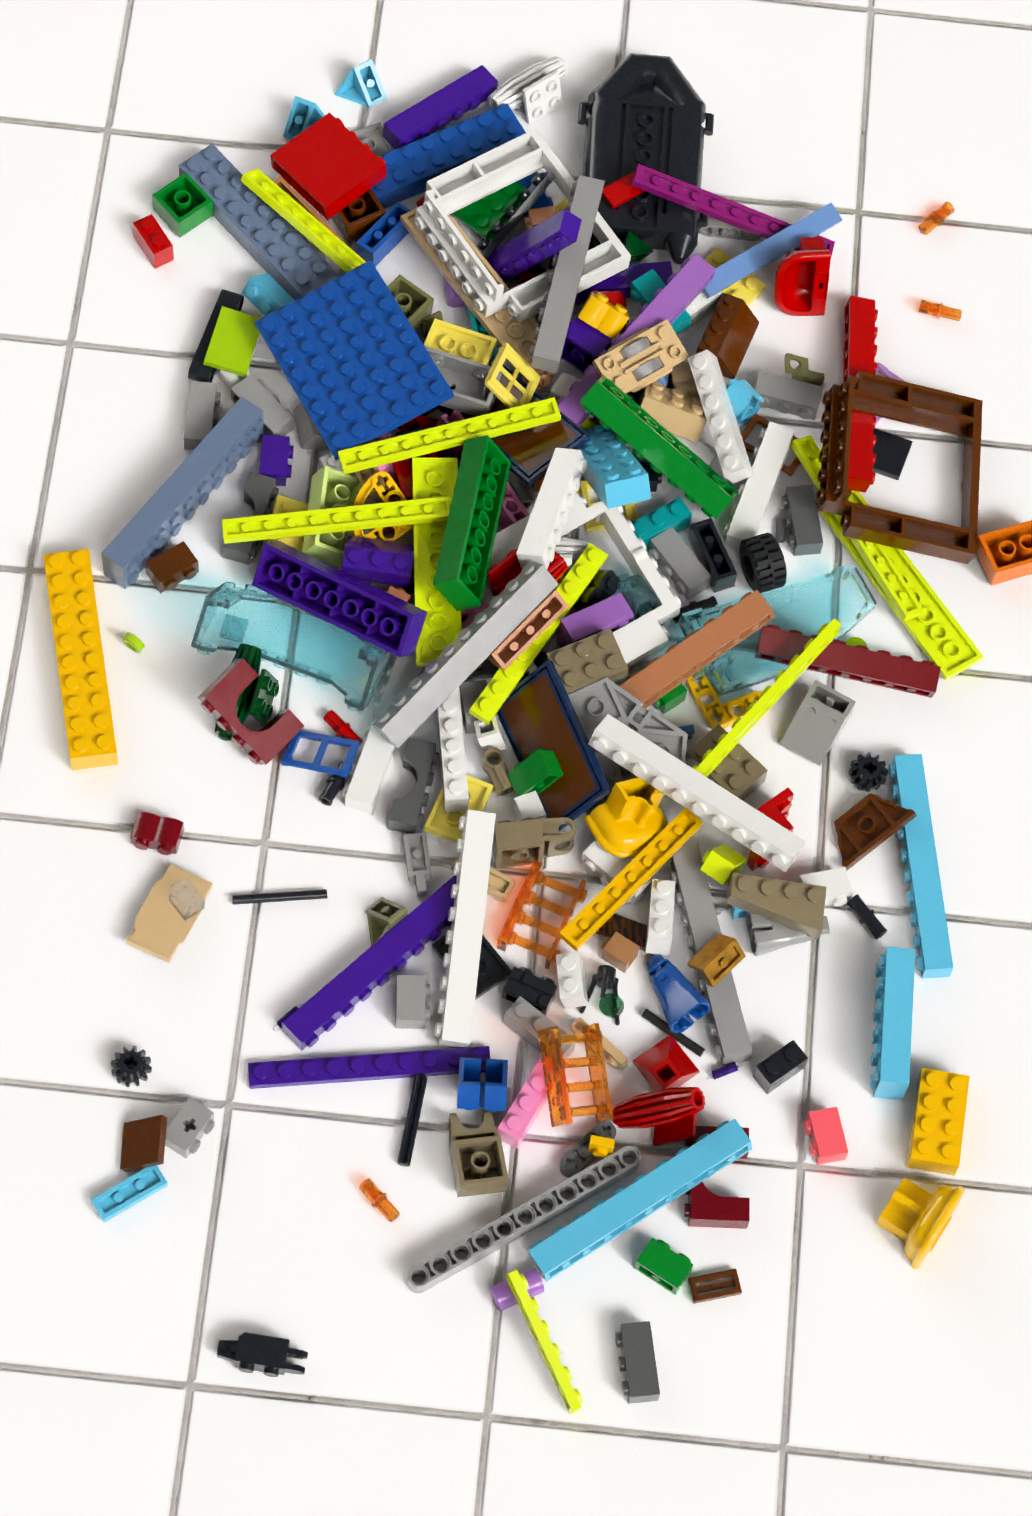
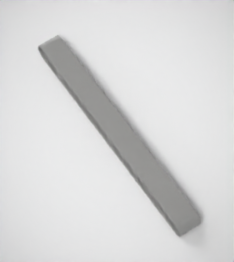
M625 1146L414 1265L408 1271V1289L417 1294L429 1290L633 1174L639 1166L641 1158L639 1150L634 1146ZM630 1156L635 1162L628 1164L623 1161V1158ZM610 1168L614 1171V1174L610 1176L605 1175L602 1170ZM583 1180H590L593 1186L585 1187L581 1182ZM566 1191L571 1193L573 1197L564 1199L560 1194ZM547 1203L552 1209L543 1211L539 1206ZM526 1215L531 1221L522 1223L518 1217ZM500 1227H505L510 1231V1233L507 1235H501L498 1233L497 1229ZM484 1239L489 1245L480 1247L476 1244V1241ZM463 1251L467 1254V1257L465 1259H458L455 1253ZM437 1263H442L446 1266V1269L444 1271H437L433 1266ZM421 1275L425 1281L420 1284L415 1283L412 1277Z

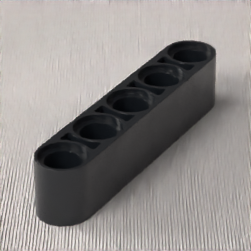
M224 289L221 290L191 362L188 379L198 382H212L217 369L203 365L221 308L224 306L241 311L244 295Z

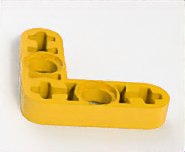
M698 671L686 680V687L710 729H713L718 724L723 729L731 726L738 717L743 718L747 713L746 709L754 699L758 701L761 698L762 692L754 691L721 704L707 675L703 671ZM693 678H696V680H701L700 691L698 684L696 682L692 683ZM707 695L712 698L713 702L708 705L703 704L700 698ZM738 706L742 708L743 714L734 715L731 712V708ZM714 709V714L717 718L721 717L720 722L712 720L713 712L711 710Z

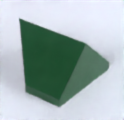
M630 231L619 238L631 255L629 264L639 263L653 252L649 245Z

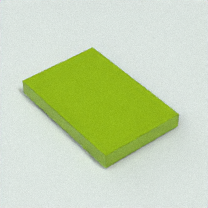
M222 306L203 365L246 378L260 335L254 322L261 318Z

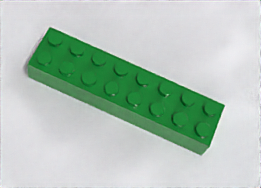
M605 375L597 380L580 400L583 404L582 408L590 415L594 413L600 419L599 422L603 427L608 430L611 428L616 432V437L622 443L631 445L634 448L633 452L639 458H646L651 463L650 467L659 474L662 472L668 477L667 481L674 488L679 487L685 492L684 496L690 502L698 503L702 507L701 511L709 518L713 516L717 519L739 492Z
M488 435L466 440L464 443L436 574L433 580L435 588L457 611L481 606L511 461Z

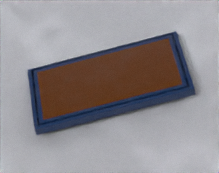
M494 360L488 366H492ZM503 364L502 366L513 375V372ZM503 375L502 385L506 388L509 380ZM517 376L516 380L526 389L527 383ZM514 385L512 386L510 393L520 401L523 394ZM535 391L529 403L545 400V398ZM497 397L491 413L509 408ZM437 406L442 413L447 414L449 417L454 411L447 407ZM460 412L465 419H469V418L475 417V416H472V415H469V414ZM560 412V421L532 427L531 432L492 439L511 461L510 471L529 487L546 475L555 448L578 450L590 440V436L562 412Z
M547 660L514 688L497 712V715L518 762L526 760L530 753L536 749L554 752L564 775L538 794V797L545 810L546 818L566 817L574 821L609 794L611 788L592 747L588 745L589 740L553 661ZM567 824L560 825L558 830L561 831Z

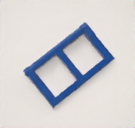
M300 730L290 740L281 759V765L347 778L360 742ZM300 738L321 742L313 763L292 759ZM328 744L350 747L341 769L320 765Z

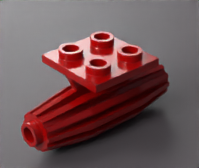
M518 547L510 551L502 561L494 564L487 572L493 597L500 595L506 589L507 583L521 573L522 568L516 554ZM555 552L554 559L549 563L547 571L558 581L567 571L568 566L564 558Z
M671 1087L640 1094L614 1106L611 1118L613 1123L621 1129L654 1127V1146L695 1138L697 1113L704 1109L705 1096L699 1087Z

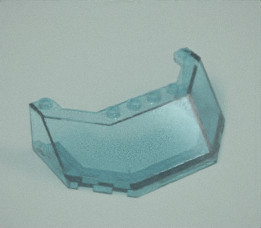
M226 581L206 595L191 643V647L196 648L197 652L210 655V653H214L218 649L237 651L242 643L253 645L262 649L261 661L268 660L273 662V665L278 668H289L294 670L295 674L299 676H310L316 678V681L320 684L333 685L345 696L344 703L347 704L348 709L359 712L369 706L392 653L251 584H246L245 588L235 587L236 584L234 582Z

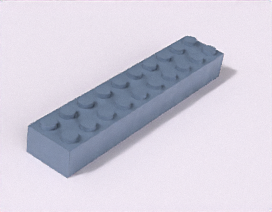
M213 143L178 165L179 177L187 172L213 200L215 219L294 300L339 277L283 217L241 182L242 174Z
M243 397L234 404L103 550L101 556L103 573L106 577L124 589L137 581L139 573L145 568V562L154 558L158 552H162L166 548L170 538L178 535L186 520L190 521L196 509L207 502L209 494L221 486L225 476L233 473L241 458L245 459L251 447L262 440L264 434L263 410Z

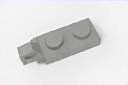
M426 832L402 834L410 885L416 884L417 897L427 896L426 883H431L432 871Z

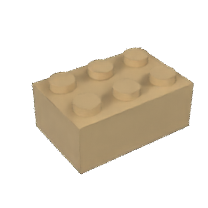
M655 381L643 388L637 402L639 406L672 434L696 443L698 442L707 422L700 397H690L679 389L672 390L664 387L662 383Z

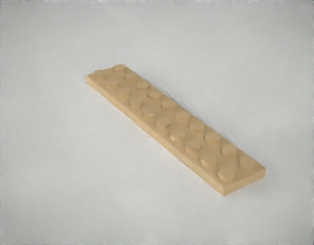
M416 208L402 215L400 220L404 227L489 335L497 338V345L502 347L504 343H508L531 366L532 358H528L531 345H536L537 340L533 339L536 326H538L534 319L530 317L519 323L515 316H511L507 307L485 318L482 312L475 308L472 298L464 293L458 279L453 278L447 264L440 260L434 246L429 245L423 231L416 227L414 222ZM450 214L447 215L496 283L504 285L503 293L509 291L510 289L452 216Z

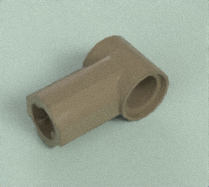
M495 747L485 750L482 759V769L487 773L492 785H494L497 795L504 796L511 793L514 789L507 776L509 770L504 762L502 751ZM495 758L498 763L490 764L487 760Z

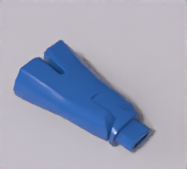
M655 954L646 962V966L649 969L648 975L671 1032H684L691 1027L694 1021L690 1015L699 1020L709 1013L710 1003L668 959H664L660 954Z

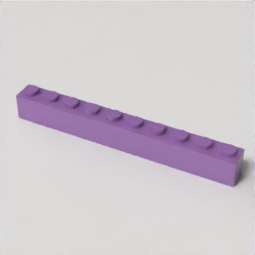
M695 254L691 259L689 257L686 258L680 267L681 270L669 277L666 282L667 286L664 289L659 288L653 296L654 300L650 304L646 303L639 311L640 315L636 320L631 319L625 327L626 331L622 335L618 334L613 339L611 347L645 328L650 329L666 319L672 325L714 279L716 269L698 254ZM604 349L598 358L608 353V351ZM592 365L588 366L584 371V377L580 382L576 380L569 388L570 393L566 397H560L556 402L559 411L578 427L590 416L582 408L583 404L580 400L597 380L601 378L596 368Z

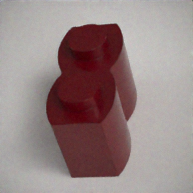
M138 812L130 836L131 844H134L140 850L156 849L162 855L177 854L185 829L184 822L174 818L160 817L148 812Z

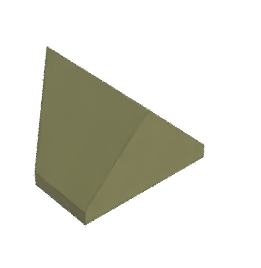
M381 897L365 911L368 919L371 946L408 915V910L405 906Z

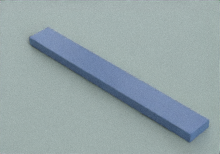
M832 202L715 268L714 279L704 288L703 293L709 299L799 247L801 238L816 237L839 224L843 219Z

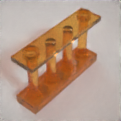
M534 860L497 939L496 948L505 952L508 944L511 946L515 944L547 957L545 968L549 970L552 962L556 964V955L561 954V950L558 949L562 942L559 932L571 921L579 902L584 903L588 890L585 889L586 880L584 879L581 880L577 889L545 876V873L542 872L543 863ZM542 884L574 897L570 907L566 908L535 895L536 893L533 892L535 885L540 886ZM531 904H534L565 917L561 927L557 928L526 915L527 912H524L526 905L531 906ZM525 924L556 937L551 949L518 936L517 932H515L517 925Z
M599 1023L582 1027L583 1033L560 1035L558 1026L537 1031L552 1127L572 1124V1117L595 1115L597 1123L614 1119ZM584 1043L586 1057L564 1059L561 1045ZM588 1067L590 1081L567 1083L565 1069ZM592 1091L594 1105L570 1106L568 1093Z

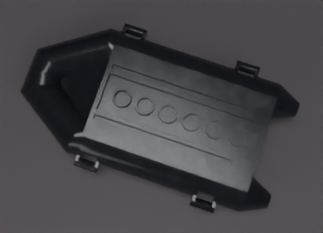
M630 53L589 94L588 103H579L578 124H586L582 176L605 181L603 187L605 188L634 172L637 165L641 164L701 188L704 134L707 136L713 135L714 114L706 113V104L670 56ZM646 191L614 209L601 196L598 212L618 239L630 231L652 249L667 250L675 264H682L686 258L690 257L698 244L699 226L706 227L708 225L707 215L700 213L698 219L695 216L698 214L697 211ZM593 233L588 250L601 244Z

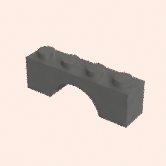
M250 472L244 488V502L254 511L253 516L272 514V507H270L272 501L279 494V488H276V479ZM258 540L223 544V558L249 565L251 558H255L257 555Z
M409 737L404 756V768L414 776L417 784L408 795L393 799L388 818L389 830L409 834L416 833L417 827H422L424 814H421L422 806L427 807L429 793H426L427 786L432 787L435 774L431 772L432 766H437L440 753L436 752V743Z

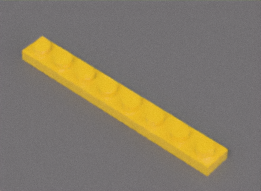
M684 808L559 932V937L577 951L702 827L703 822L687 808Z

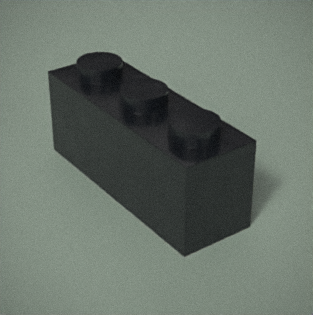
M712 518L691 524L688 538L698 560L712 576L710 586L713 593L734 587L737 572Z

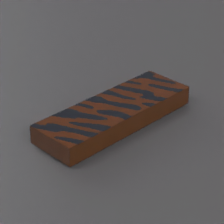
M614 913L595 932L610 938L615 932H618L640 946V950L645 951L647 925Z

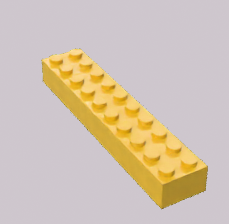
M89 549L43 554L71 769L73 771L118 765Z

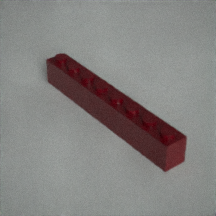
M776 625L763 626L759 632L755 658L789 665L796 654L801 655L805 644L811 638L814 640L818 635H811L810 637L802 635V632L797 630H789V632L780 630V627ZM833 640L807 668V670L932 698L937 690L941 667L936 666L932 661H914L910 656L900 655L897 657L891 655L888 651L878 650L875 652L868 650L869 648L863 645L853 647L846 645L847 643L844 641Z

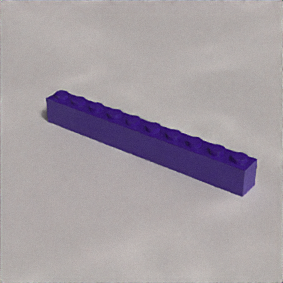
M457 876L451 877L282 1022V1031L301 1051L307 1046L310 1048L315 1045L323 1032L331 1031L336 1026L338 1019L342 1016L347 1017L359 1001L364 1002L371 996L374 988L378 985L380 987L389 980V975L395 970L397 972L402 970L407 964V960L413 955L415 957L424 950V945L430 940L432 942L435 941L447 925L451 927L452 921H448L449 909L454 906V898H451L452 885L456 884Z

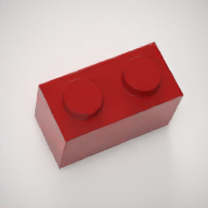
M152 214L133 222L134 238L155 269L174 260L173 245Z

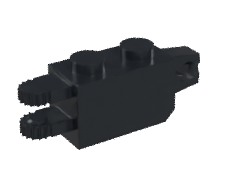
M244 1332L239 1336L238 1340H219L217 1357L233 1362L235 1367L244 1373L260 1371L264 1372L265 1376L278 1377V1375H284L285 1373L304 1374L305 1367L287 1363V1358L307 1359L308 1352L290 1348L289 1339Z

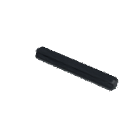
M416 1074L414 1076L397 1160L400 1166L409 1167L411 1163L427 1084L426 1075Z

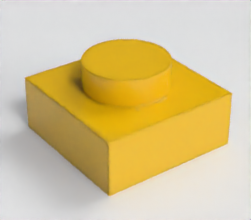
M591 1135L588 1152L593 1153L597 1157H607L613 1153L615 1139Z

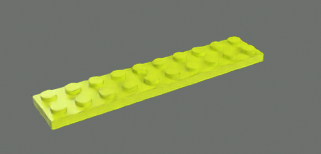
M412 458L413 500L449 496L451 505L458 475L457 458ZM447 521L413 524L415 606L427 611L415 649L416 667H426L430 662L435 661L441 655L443 648L450 645L462 630L461 611H457L433 585Z
M852 491L850 497L854 503L869 506L858 491ZM817 509L927 658L934 662L936 666L941 667L940 675L945 681L982 661L983 655L902 549L882 545L924 610L921 616L902 621L850 538L842 536L843 527L840 526L835 515Z

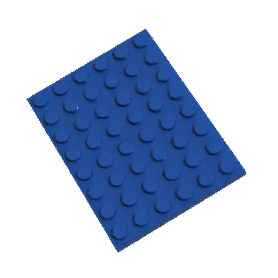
M371 260L254 322L335 460L339 459L338 451L368 444L454 397L451 388Z

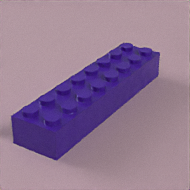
M283 542L264 543L252 586L398 657L414 654L427 611Z

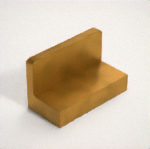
M719 933L687 964L689 968L700 971L707 985L714 987L746 955L735 938Z

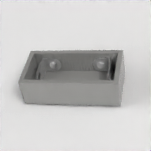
M425 346L449 387H455L452 390L454 397L443 402L440 406L475 417L491 413L497 396L484 384L491 366ZM499 371L496 379L502 384L503 374Z

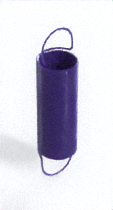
M294 1006L276 1022L281 1029L282 1022L299 1009L298 1006Z
M733 1062L713 1070V1079L715 1080L738 1071V1064L736 1065Z

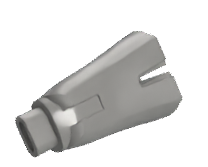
M746 913L747 931L752 953L755 957L814 939L809 937L808 934L800 931L796 932L789 929L786 925L778 922L774 923L756 913ZM824 916L823 929L820 935L830 933L827 916Z

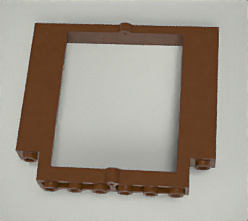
M859 371L856 376L850 375L841 385L833 384L824 393L822 403L825 405V411L821 417V423L824 424L820 436V443H822L819 454L821 469L817 478L818 482H820V488L816 496V500L819 501L818 510L842 516L840 526L843 527L842 536L968 564L977 554L983 400ZM852 410L965 437L963 480L961 483V527L846 501L852 494V490L848 489Z

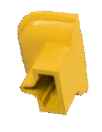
M639 777L618 782L613 787L606 803L597 806L584 818V821L599 845L606 852L620 858H635L668 825L666 816L659 807L664 793Z
M903 1178L897 1190L893 1193L876 1224L905 1242L904 1254L911 1261L913 1269H918L929 1251L931 1252L965 1192L962 1186H957L956 1188L942 1186L934 1194H931L908 1179Z

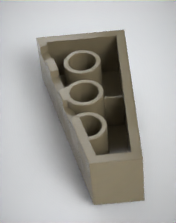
M733 873L728 880L726 903L752 914L756 913L766 917L767 920L774 923L778 922L786 925L789 929L803 932L817 940L823 929L827 887Z

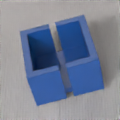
M460 1057L457 1109L470 1111L474 1109L479 1110V1107H484V1110L491 1112L506 1111L508 1060L486 1059L485 1082L480 1081L481 1058Z

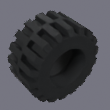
M767 532L741 540L739 547L740 563L745 579L751 589L763 593L783 587L786 584L787 569L784 555L775 537Z

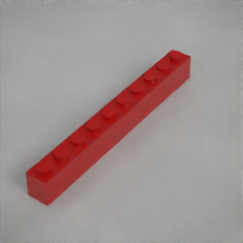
M850 295L844 307L842 383L850 375L856 376L859 371L876 374L877 363L874 362V358L878 348L875 344L878 327H875V322L878 317V309H875V300ZM853 410L848 489L866 493L869 486L873 485L875 481L873 466L876 454L873 453V448L876 442V435H873V430L876 425V417Z

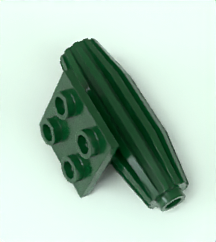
M244 643L239 645L231 663L235 659L243 658L258 676L239 695L236 703V714L242 725L249 713L261 724L266 725L267 720L271 718L273 713L272 703L274 697L279 693V681L266 669L262 668L260 673L262 649ZM215 722L214 732L218 734V738L224 741H231L233 736L228 730L224 731Z

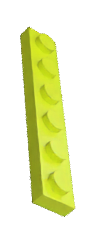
M518 1270L508 1273L505 1277L569 1414H573L582 1408L580 1404L583 1402L578 1389H573L569 1381L572 1379L569 1369L566 1365L562 1366L559 1360L561 1353L555 1342L551 1343L548 1336L550 1329L546 1321H541L537 1313L539 1306L534 1297L530 1298L526 1290L529 1286L523 1274L519 1275Z

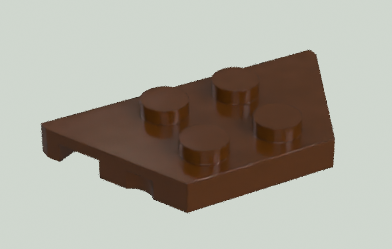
M868 794L834 821L838 836V846L842 857V866L846 867V871L914 819L917 816L916 813L911 809L908 810L898 806L897 803L890 800L881 799L880 796L875 794Z

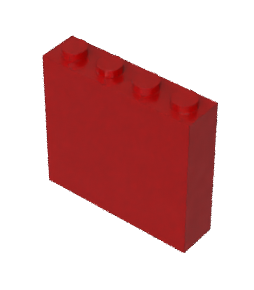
M330 112L270 155L272 169L281 175L290 186L327 220L387 177V165L384 159L380 156L377 157L368 144H363L355 132L349 131L339 118H335Z

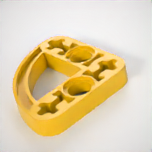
M380 471L369 478L361 487L353 506L364 505L365 499L372 489L382 503L388 502L390 495H397L400 501L407 499L387 472ZM377 477H380L381 479L386 478L387 482L385 483V486L387 487V489H389L391 486L394 489L387 493L385 497L382 495V493L386 491L382 485L379 487L376 485V483L378 482ZM413 524L410 526H392L395 534L390 539L383 536L382 530L384 527L375 528L366 535H364L363 530H353L352 532L353 536L371 539L377 537L374 535L377 532L380 540L393 542L411 530Z

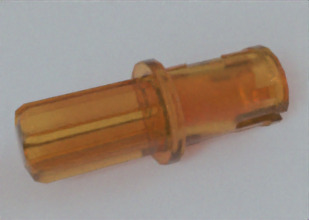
M946 201L936 211L930 212L929 217L918 226L920 233L928 235L937 226H941L943 221L954 213V206Z
M921 299L918 313L937 317V319L943 317L960 321L962 310L943 306V302L939 304Z
M371 1178L360 1184L359 1189L370 1200L371 1206L377 1208L389 1222L395 1221L400 1216V1212L387 1199L388 1195L383 1193Z

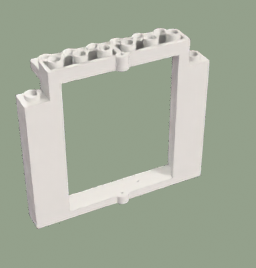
M536 128L427 181L424 203L416 208L414 219L416 227L423 231L429 245L434 246L440 260L447 264L453 278L458 279L464 293L472 298L475 308L481 311L485 318L506 307L511 316H515L519 323L540 313V309H545L546 303H543L545 290L550 291L551 285H547L550 272H555V268L503 293L504 285L496 283L447 215L543 168L555 177L553 181L565 197L573 201L574 196H571L570 192L573 182L576 183V181ZM597 212L592 233L601 244L587 252L577 293L629 267L630 253L599 212Z
M576 491L574 504L568 511L567 524L563 526L561 536L592 519L596 523L601 521L655 608L613 632L626 665L630 668L668 647V638L670 636L666 628L671 626L672 618L680 614V606L682 604L676 594L672 595L669 590L670 584L664 575H660L657 571L658 565L652 556H648L644 541L640 537L637 539L633 532L635 528L629 519L626 520L622 515V506L607 509L604 503L599 501L588 507L585 497L583 495L579 496ZM530 515L496 533L488 571L494 564L502 561L510 551L519 547ZM485 583L482 600L489 604L494 597ZM534 662L527 670V676L537 669Z

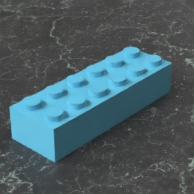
M601 424L591 429H582L590 436V440L578 449L582 451L583 458L587 462L586 472L582 473V476L607 509L651 499L648 473L625 444L616 437V433L611 428L608 430Z
M887 946L884 955L880 954L879 963L876 964L875 977L879 979L878 985L875 986L874 999L878 1001L877 1007L874 1008L873 1022H876V1029L872 1033V1044H875V1050L871 1055V1066H874V1071L870 1076V1089H873L874 1098L902 1100L909 1086L915 949Z

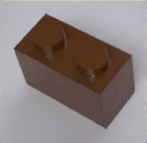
M183 541L145 562L147 576L161 594L166 590L174 589L178 583L195 577L199 572V564L194 554Z

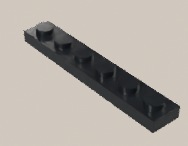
M550 172L536 174L531 180L532 184L530 187L524 189L518 195L519 200L515 205H511L504 212L505 217L501 221L496 222L492 226V232L489 236L484 237L478 243V250L486 260L555 179Z

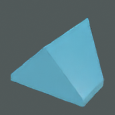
M372 59L353 67L334 94L366 107H371L387 99Z
M295 96L283 137L292 140L324 117V113L316 103Z

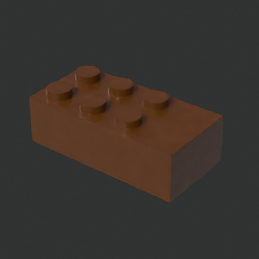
M370 189L331 218L347 243L360 239L386 211L372 189Z

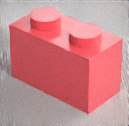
M832 1107L809 1111L806 1120H804V1130L806 1135H810L811 1143H809L811 1157H815L817 1165L845 1160L848 1148L838 1108Z

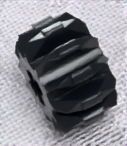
M870 752L866 754V757L859 754L857 760L853 759L851 761V768L848 771L849 776H852L851 784L858 783V790L865 787L867 793L871 787L877 791L880 785L885 784L886 776L888 775L885 761H878L879 754L874 758L871 757Z
M134 1045L132 1050L128 1051L127 1047L124 1046L123 1054L119 1052L114 1054L116 1059L111 1060L110 1064L113 1067L111 1074L117 1077V1083L120 1084L125 1081L126 1087L129 1088L131 1082H134L138 1087L140 1085L139 1079L143 1081L148 1080L147 1073L152 1072V1067L149 1065L151 1058L145 1057L146 1051L144 1049L137 1052V1047ZM129 1064H135L133 1069H128L127 1066L130 1067Z

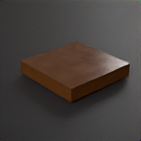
M157 1115L124 1123L120 1170L127 1172L164 1164L166 1116Z

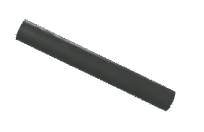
M645 1009L641 1017L667 1035L671 1034L677 1042L699 1057L702 1056L705 1051L703 1047L681 1032H671L668 1023L648 1009Z

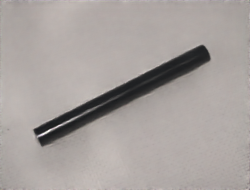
M327 889L232 895L233 905L328 899Z

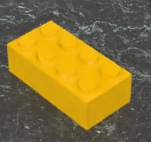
M928 1068L921 1069L917 1077L907 1168L955 1176L960 1164L970 1076Z

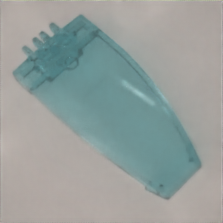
M834 567L831 573L760 593L773 609L775 616L773 620L764 626L776 625L780 627V630L788 632L789 630H797L802 632V635L811 637V635H819L818 631L823 624H829L833 619H836L841 623L839 634L833 640L842 638L877 605L857 567ZM740 599L705 610L699 608L682 613L678 624L684 636L686 637L693 631L697 632L703 628L706 621L711 618H717L726 607L734 606L740 602ZM761 627L692 677L696 679L706 676L719 697L774 679L781 670L786 671L790 665L755 658ZM684 638L679 639L675 644H680L684 641Z

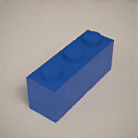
M397 201L356 242V253L366 262L371 260L376 267L409 233L401 222L400 217L412 210Z

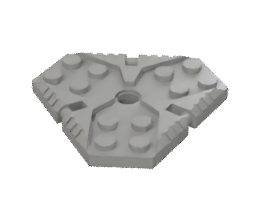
M607 677L568 695L589 741L596 727L609 714L685 763L688 734L653 709L647 710L642 706L643 702ZM636 714L644 718L640 724L632 720ZM592 747L611 791L618 782L638 778ZM610 793L584 813L589 815L597 806L606 803Z

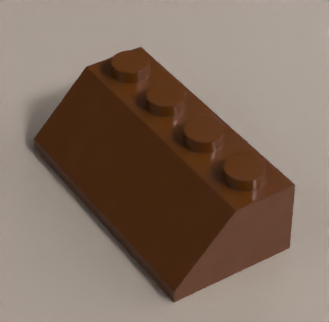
M722 293L696 351V354L708 349L718 359L723 377L729 379L736 377L759 326V321L743 299Z

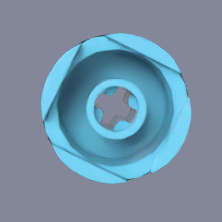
M734 378L727 384L726 390L737 423L745 425L753 418L755 413L759 412L761 407L758 404L760 401L764 402V398L745 379L738 381Z

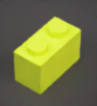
M724 843L719 847L715 846L712 851L708 850L701 860L704 864L700 870L720 884L725 885L733 873L741 871L747 858Z

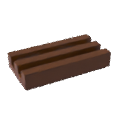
M736 1269L688 1278L693 1304L742 1294ZM733 1277L731 1281L701 1287L695 1286L698 1283ZM735 1286V1288H733V1289H728V1290H723V1291H718V1292H713V1293H708V1294H703V1295H698V1294H697V1293H702V1292H707V1291H712V1290H717V1289H722V1288H727V1287Z

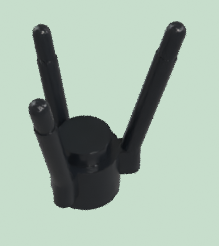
M600 965L597 969V974H593L592 982L587 991L588 1002L596 984L601 988V999L605 997L606 990L611 989L612 986L615 1025H619V979L615 977L616 969L609 965ZM586 1006L580 1008L579 1012L581 1014L584 1013Z

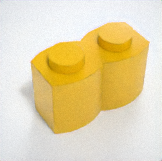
M591 292L578 313V318L614 339L629 319V314L626 313L628 310L618 303L616 305L609 303V298L601 292H597V294Z

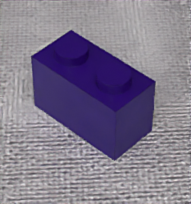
M263 434L259 474L275 478L276 486H286L287 478H291L292 465H288V461L293 459L294 445H290L289 436Z

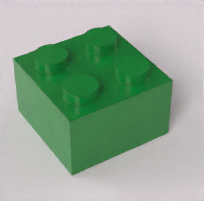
M187 172L152 194L153 210L179 238L214 216L213 200Z

